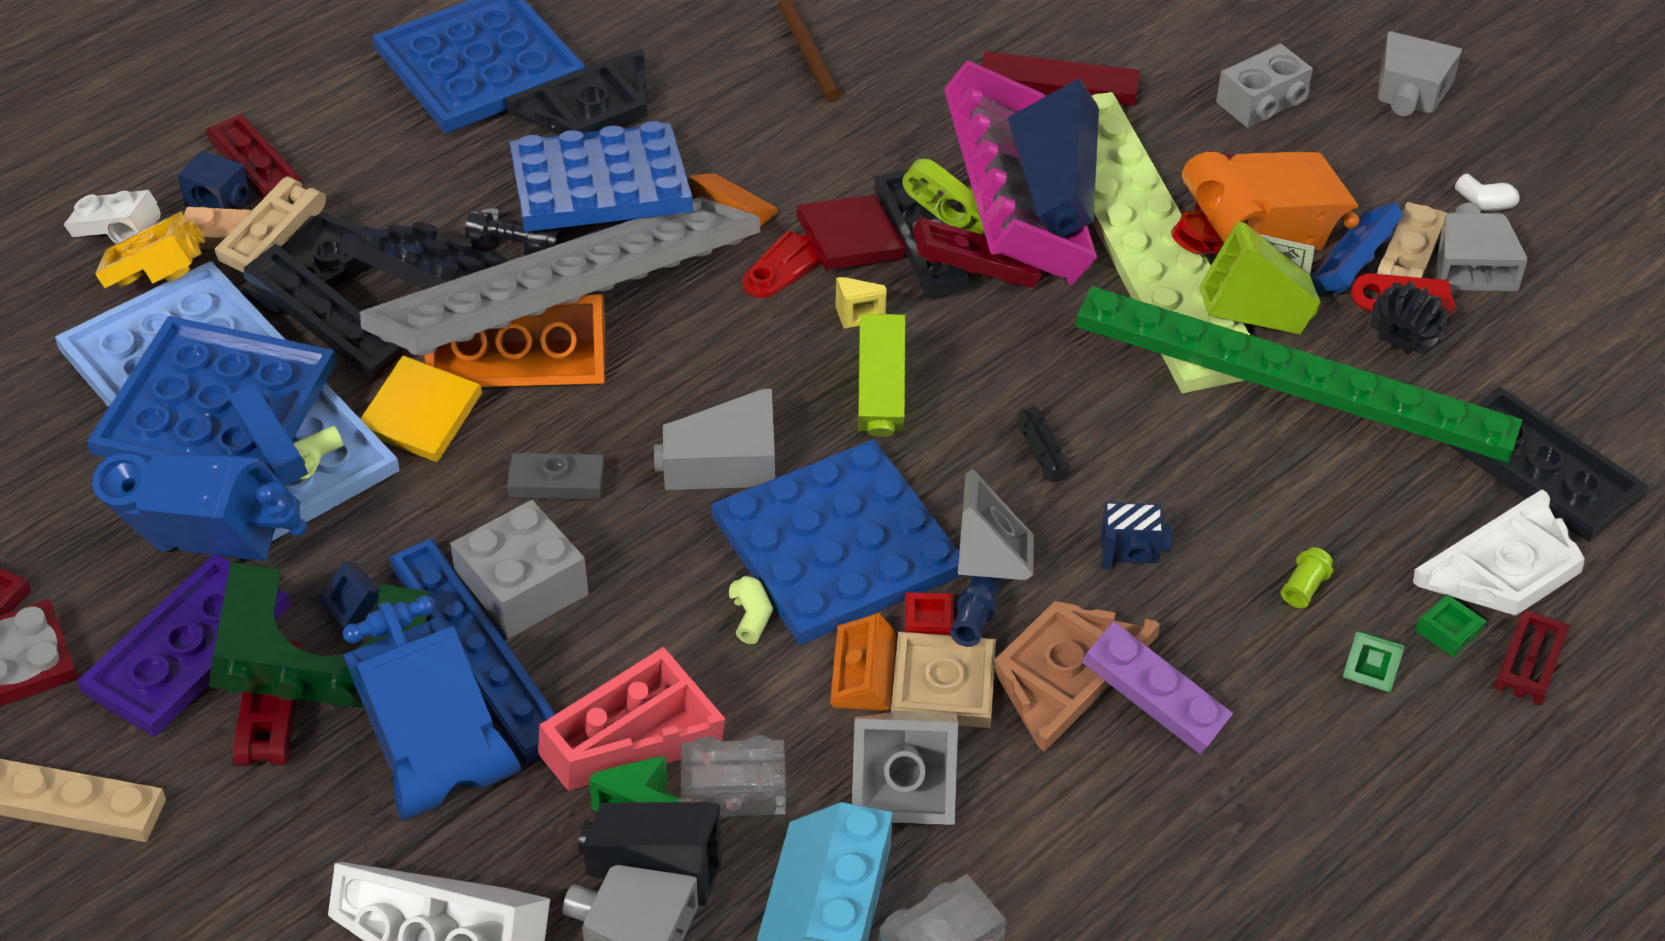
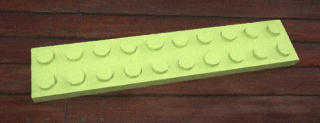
M1113 92L1092 95L1099 107L1094 222L1092 224L1131 298L1250 335L1242 322L1208 315L1199 286L1211 265L1204 254L1191 253L1182 248L1173 239L1171 230L1178 223L1182 214ZM1161 354L1181 393L1245 381Z

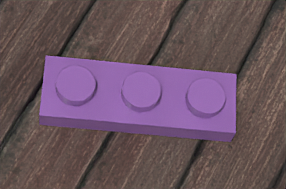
M1114 621L1081 661L1200 755L1233 714Z

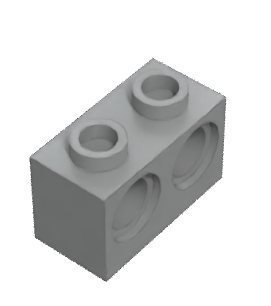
M1279 44L1221 71L1216 103L1248 128L1307 100L1313 68L1284 45Z

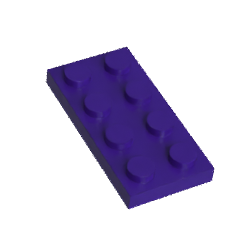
M214 553L77 680L81 693L151 736L156 737L209 686L213 653L231 562ZM279 589L274 611L275 621L290 607L288 594Z

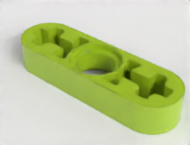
M929 159L916 160L903 177V187L907 194L945 224L985 235L973 191L936 162ZM921 178L926 179L928 182H923ZM940 190L944 192L942 196L938 195ZM948 200H956L962 203L966 213L955 211L950 206ZM973 216L977 218L975 222L971 220ZM1004 222V226L1006 228L1009 224Z

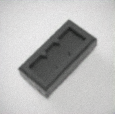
M512 453L507 482L508 497L601 500L605 466L604 455Z

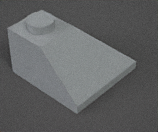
M902 711L855 717L852 804L893 812L892 823L955 825L958 719L956 713Z

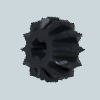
M1411 281L1405 286L1394 282L1390 288L1385 289L1383 294L1378 296L1373 304L1374 309L1371 312L1372 320L1370 326L1379 331L1378 339L1387 340L1391 343V349L1397 346L1402 348L1407 355L1413 350L1417 353L1425 354L1444 335L1449 311L1440 305L1441 297L1431 296L1427 293V287L1422 290L1417 288Z

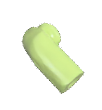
M744 576L732 582L729 588V597L736 598L734 604L743 606L746 611L736 630L737 637L747 644H755L758 642L772 614L773 607L762 583L753 577Z

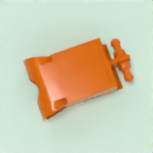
M1204 152L1188 160L1183 167L1182 178L1184 184L1208 217L1209 222L1223 243H1225L1237 221L1246 223L1260 235L1315 246V250L1323 249L1340 218H1342L1344 226L1348 229H1353L1359 225V216L1352 212V209L1358 208L1359 205L1321 153L1236 154L1231 159H1228L1224 154L1218 152Z

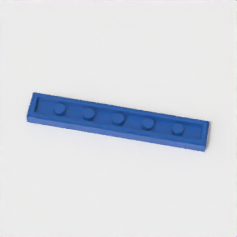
M430 538L390 556L391 568L405 588L430 591L429 597L434 600L435 609L431 614L427 615L426 620L431 621L439 618L444 629L454 626L488 711L526 765L540 758L538 754L539 725L556 715V713L435 541Z

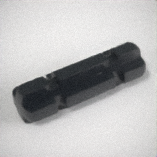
M1034 406L1028 409H1021L1017 414V425L1022 434L1027 436L1025 440L1037 462L1043 466L1041 469L1046 478L1054 483L1060 479H1067L1070 475L1069 469L1071 465L1065 454L1060 452L1062 449L1050 427L1044 422L1045 418L1041 411Z

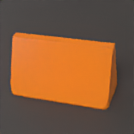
M716 173L691 175L687 179L693 199L705 197L760 216V227L778 213V208Z
M880 613L837 626L830 704L834 708L877 711L891 708L896 633Z

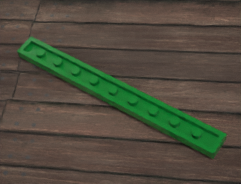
M1091 286L1077 314V328L1509 463L1523 420Z

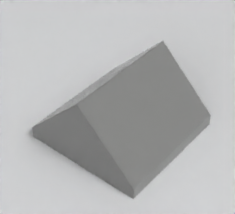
M971 469L965 474L958 575L1027 580L1033 575L1034 534L974 469Z

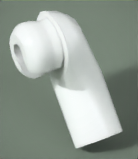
M1464 174L1455 184V189L1471 203L1477 204L1480 210L1484 212L1514 208L1520 198L1517 189L1508 183L1482 185L1470 174Z

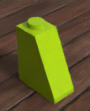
M1239 221L1236 222L1199 286L1209 316L1301 335L1309 320L1315 317L1321 303L1310 275L1250 226Z
M860 314L858 431H867L869 435L875 437L892 436L895 432H903L905 315Z

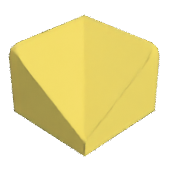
M846 277L836 278V310L844 329L860 326V314H886L887 290L885 285Z

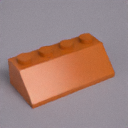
M582 295L581 299L577 302L560 303L546 308V312L543 314L512 320L507 327L489 328L475 333L474 337L470 340L462 342L453 341L437 347L435 352L425 355V364L480 384V387L604 384L606 341L604 295Z

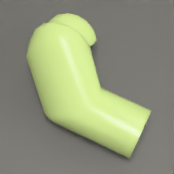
M334 425L294 443L309 473L300 478V480L314 475L323 455L344 446L341 436Z

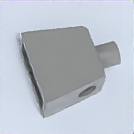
M1389 31L1380 67L1378 99L1381 102L1391 104L1392 110L1401 116H1408L1414 110L1424 113L1434 112L1454 83L1463 48Z
M1475 203L1461 204L1456 208L1455 213L1447 214L1444 218L1438 242L1437 279L1448 280L1451 290L1518 291L1527 264V256L1508 218L1503 214L1481 213L1479 206Z
M615 865L609 869L599 891L572 884L565 896L562 910L563 915L584 921L582 928L584 941H683L698 909L697 878L682 874Z

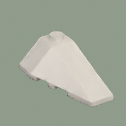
M338 862L334 865L328 916L364 941H545L550 899L503 887Z

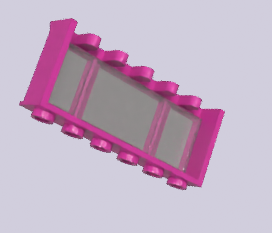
M966 60L944 88L990 253L1003 254L1061 278L1066 277L1068 284L1073 285L1097 258L1088 227L1086 225L1061 238L1050 233L1036 214L1007 117L1044 98L1045 95Z

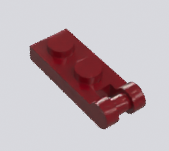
M288 641L304 651L301 641ZM250 692L242 693L233 743L235 766H252L254 761H270L271 766H286L289 764L291 754L290 739L297 699L285 700L272 695ZM256 733H271L270 741H255Z

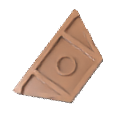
M1054 601L995 659V674L1041 750L1045 752L1110 686L1109 683L1081 661L1112 622H1116L1147 647L1158 637L1159 623L1154 620L1145 619L1144 626L1115 621L1116 613L1099 609L1085 610L1078 605Z

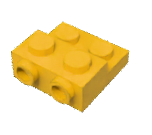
M180 211L106 249L95 274L104 289L115 283L123 287L134 282L142 276V269H144L152 284L163 278L167 282L174 281L190 270L189 265L192 263L193 258L201 255L199 245L205 242L203 234L195 221H187Z

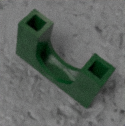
M231 562L213 653L209 687L221 688L234 693L250 692L272 695L285 700L301 699L323 702L336 707L352 706L364 708L344 659V654L325 656L305 652L288 642L278 630L274 619V611L281 569ZM380 584L375 611L378 610V604L389 601L391 605L400 601L409 604L421 596H429L430 591ZM427 615L413 618L411 625L401 628L402 631L426 623ZM370 635L365 643L354 650L385 639L386 635L378 638Z

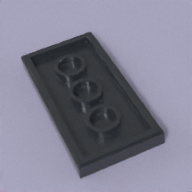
M1501 387L1478 403L1477 406L1523 419L1509 463L1447 444L1525 499L1540 490L1545 491L1550 497L1549 508L1555 519L1562 518L1568 529L1588 543L1645 496L1648 485Z

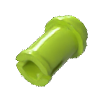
M1311 547L1298 555L1296 560L1297 567L1280 592L1282 598L1296 608H1306L1321 582L1328 580L1333 573V560L1326 551L1316 547Z

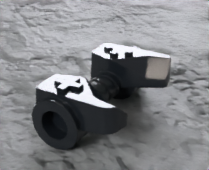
M486 208L482 212L471 210L465 227L466 238L470 239L472 248L488 251L501 238L523 242L524 256L562 244L563 238L562 228L524 232L522 225L499 221V209Z

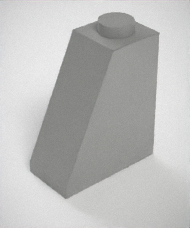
M761 389L663 425V444H654L655 472L664 471L665 490L750 488L775 479L772 389Z

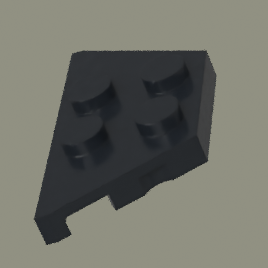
M640 48L505 97L507 111L514 116L558 135L571 130L582 133L600 131L604 127L622 126L646 117L648 115L644 51Z

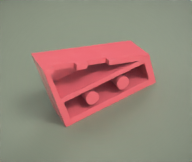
M662 647L539 725L538 754L564 787L570 791L588 786L590 777L597 771L660 756L666 758V763L719 749L722 744L725 718L670 653Z

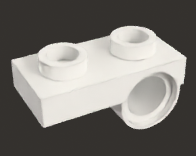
M149 190L120 191L116 194L101 196L92 194L83 197L75 204L74 211L64 223V226L72 237L107 234L115 244H118L155 225L160 218V210Z

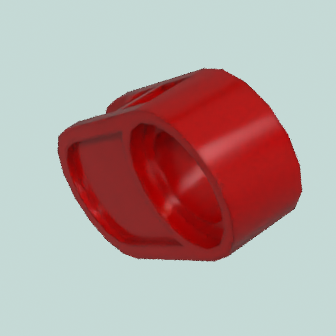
M1203 211L1184 212L1178 223L1171 230V235L1175 242L1194 254H1218L1224 245Z

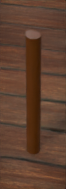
M780 0L778 6L828 102L837 101L841 93L793 0Z

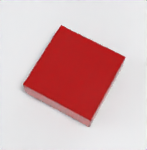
M905 592V632L951 636L950 630L954 623L953 594Z

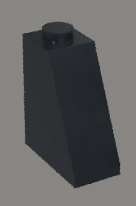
M713 802L601 803L594 821H587L584 824L579 838L578 850L584 853L586 875L605 879L611 867L622 865L692 876L697 878L698 905L706 907L722 866L720 804Z

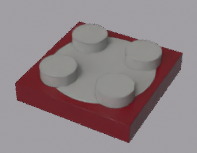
M50 599L0 616V706L78 679Z

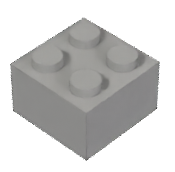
M533 500L450 543L454 570L487 617L507 640L588 595L584 556Z

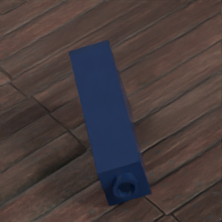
M1078 78L1007 117L1037 217L1050 233L1061 238L1094 222L1099 107L1083 82Z

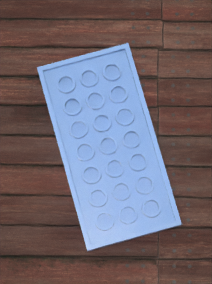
M212 261L187 272L174 281L166 282L55 336L59 350L108 407L168 316L285 340ZM327 383L324 384L292 443L294 444L301 439L334 425L341 436L344 446L323 455L314 475L307 479H298L285 486L301 502L299 506L300 518L306 522L400 471L396 456ZM276 528L272 541L288 533L289 530Z

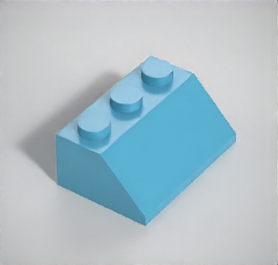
M840 802L789 822L757 941H868L891 849L893 812Z

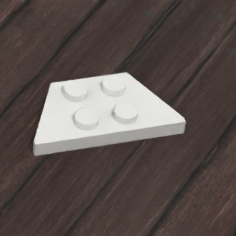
M1540 490L1417 567L1414 572L1413 583L1421 588L1445 595L1448 594L1458 599L1517 615L1582 573L1585 558L1577 544L1569 539V530L1562 518L1555 519L1549 508V495L1545 491Z

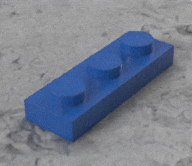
M1396 202L1362 213L1359 217V225L1348 230L1310 276L1317 295L1329 291L1340 293L1354 284L1356 280L1354 276L1362 267L1369 264L1375 258V250L1380 244L1392 237L1394 234L1392 229L1404 216Z

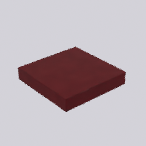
M875 194L800 204L797 207L796 217L825 270L904 258L906 247Z

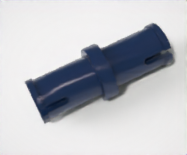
M972 576L968 589L964 590L959 596L957 602L958 615L950 630L951 637L957 644L964 647H973L979 643V638L982 636L985 624L995 614L997 606L995 598L1002 584V578Z

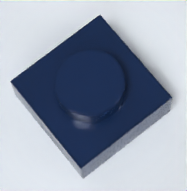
M343 561L321 594L319 601L344 629L348 624H358L365 620L367 614H369L377 602L379 589L357 563Z

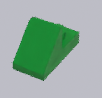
M663 756L597 771L589 779L592 809L597 812L601 803L682 801L673 794L663 792L668 784L666 758Z

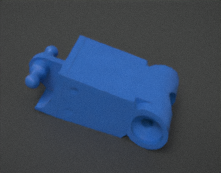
M118 453L107 457L97 466L93 473L92 487L95 495L158 551H168L178 547L182 552L207 555L216 553L219 556L266 561L276 528L288 529L294 536H301L307 530L306 521L300 518L299 506L301 502L259 458L154 455L150 461H145L142 457L132 453Z
M421 596L409 604L402 601L393 605L389 601L378 604V610L367 614L365 621L358 624H348L343 629V638L352 644L359 642L362 638L369 635L376 638L386 635L385 639L346 653L343 656L388 766L392 771L396 807L401 822L441 806L448 792L455 786L485 788L522 771L516 756L508 744L493 728L492 719L454 626L444 629L439 618L402 631L401 628L411 625L413 618L420 615H429L434 611L435 602L429 596Z

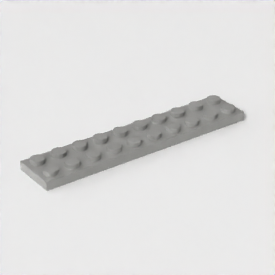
M705 197L693 199V212L634 219L360 311L361 329L381 337L383 341L399 345L409 350L411 354H431L437 350V347L453 341L462 342L470 340L474 337L475 333L489 328L507 327L512 320L517 318L540 315L545 313L548 307L560 303H574L579 301L582 295L593 291H607L613 289L616 283L624 280L641 279L646 277L648 272L655 269L675 267L683 259L692 256L708 255L712 252V249L723 245L739 244L743 241V238L760 232V216Z

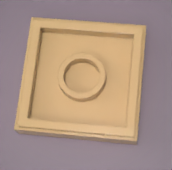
M898 632L891 713L902 711L956 713L958 726L990 728L996 639L979 638L980 641L977 645L964 647L957 644L949 635Z

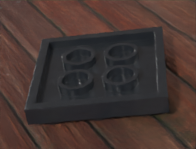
M414 222L413 226L409 227L392 224L388 226V229L382 230L365 227L362 229V232L343 234L339 248L341 252L424 290L507 262V259L500 255L489 252L480 253L473 250L472 243L457 237L446 238L437 234V227L424 222Z

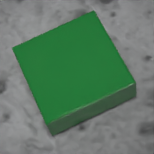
M1446 594L1418 619L1415 631L1454 658L1483 632L1486 620Z

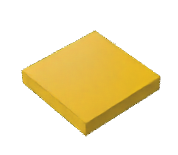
M402 356L361 417V420L380 441L438 463L480 398L482 390L480 384Z

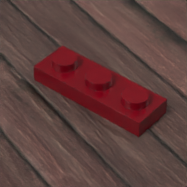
M923 217L919 218L913 229L918 255L932 263H945L963 268L972 274L980 273L1001 279L1011 285L1020 284L1031 288L1036 286L1041 277L1040 269L1003 254H991L985 235Z

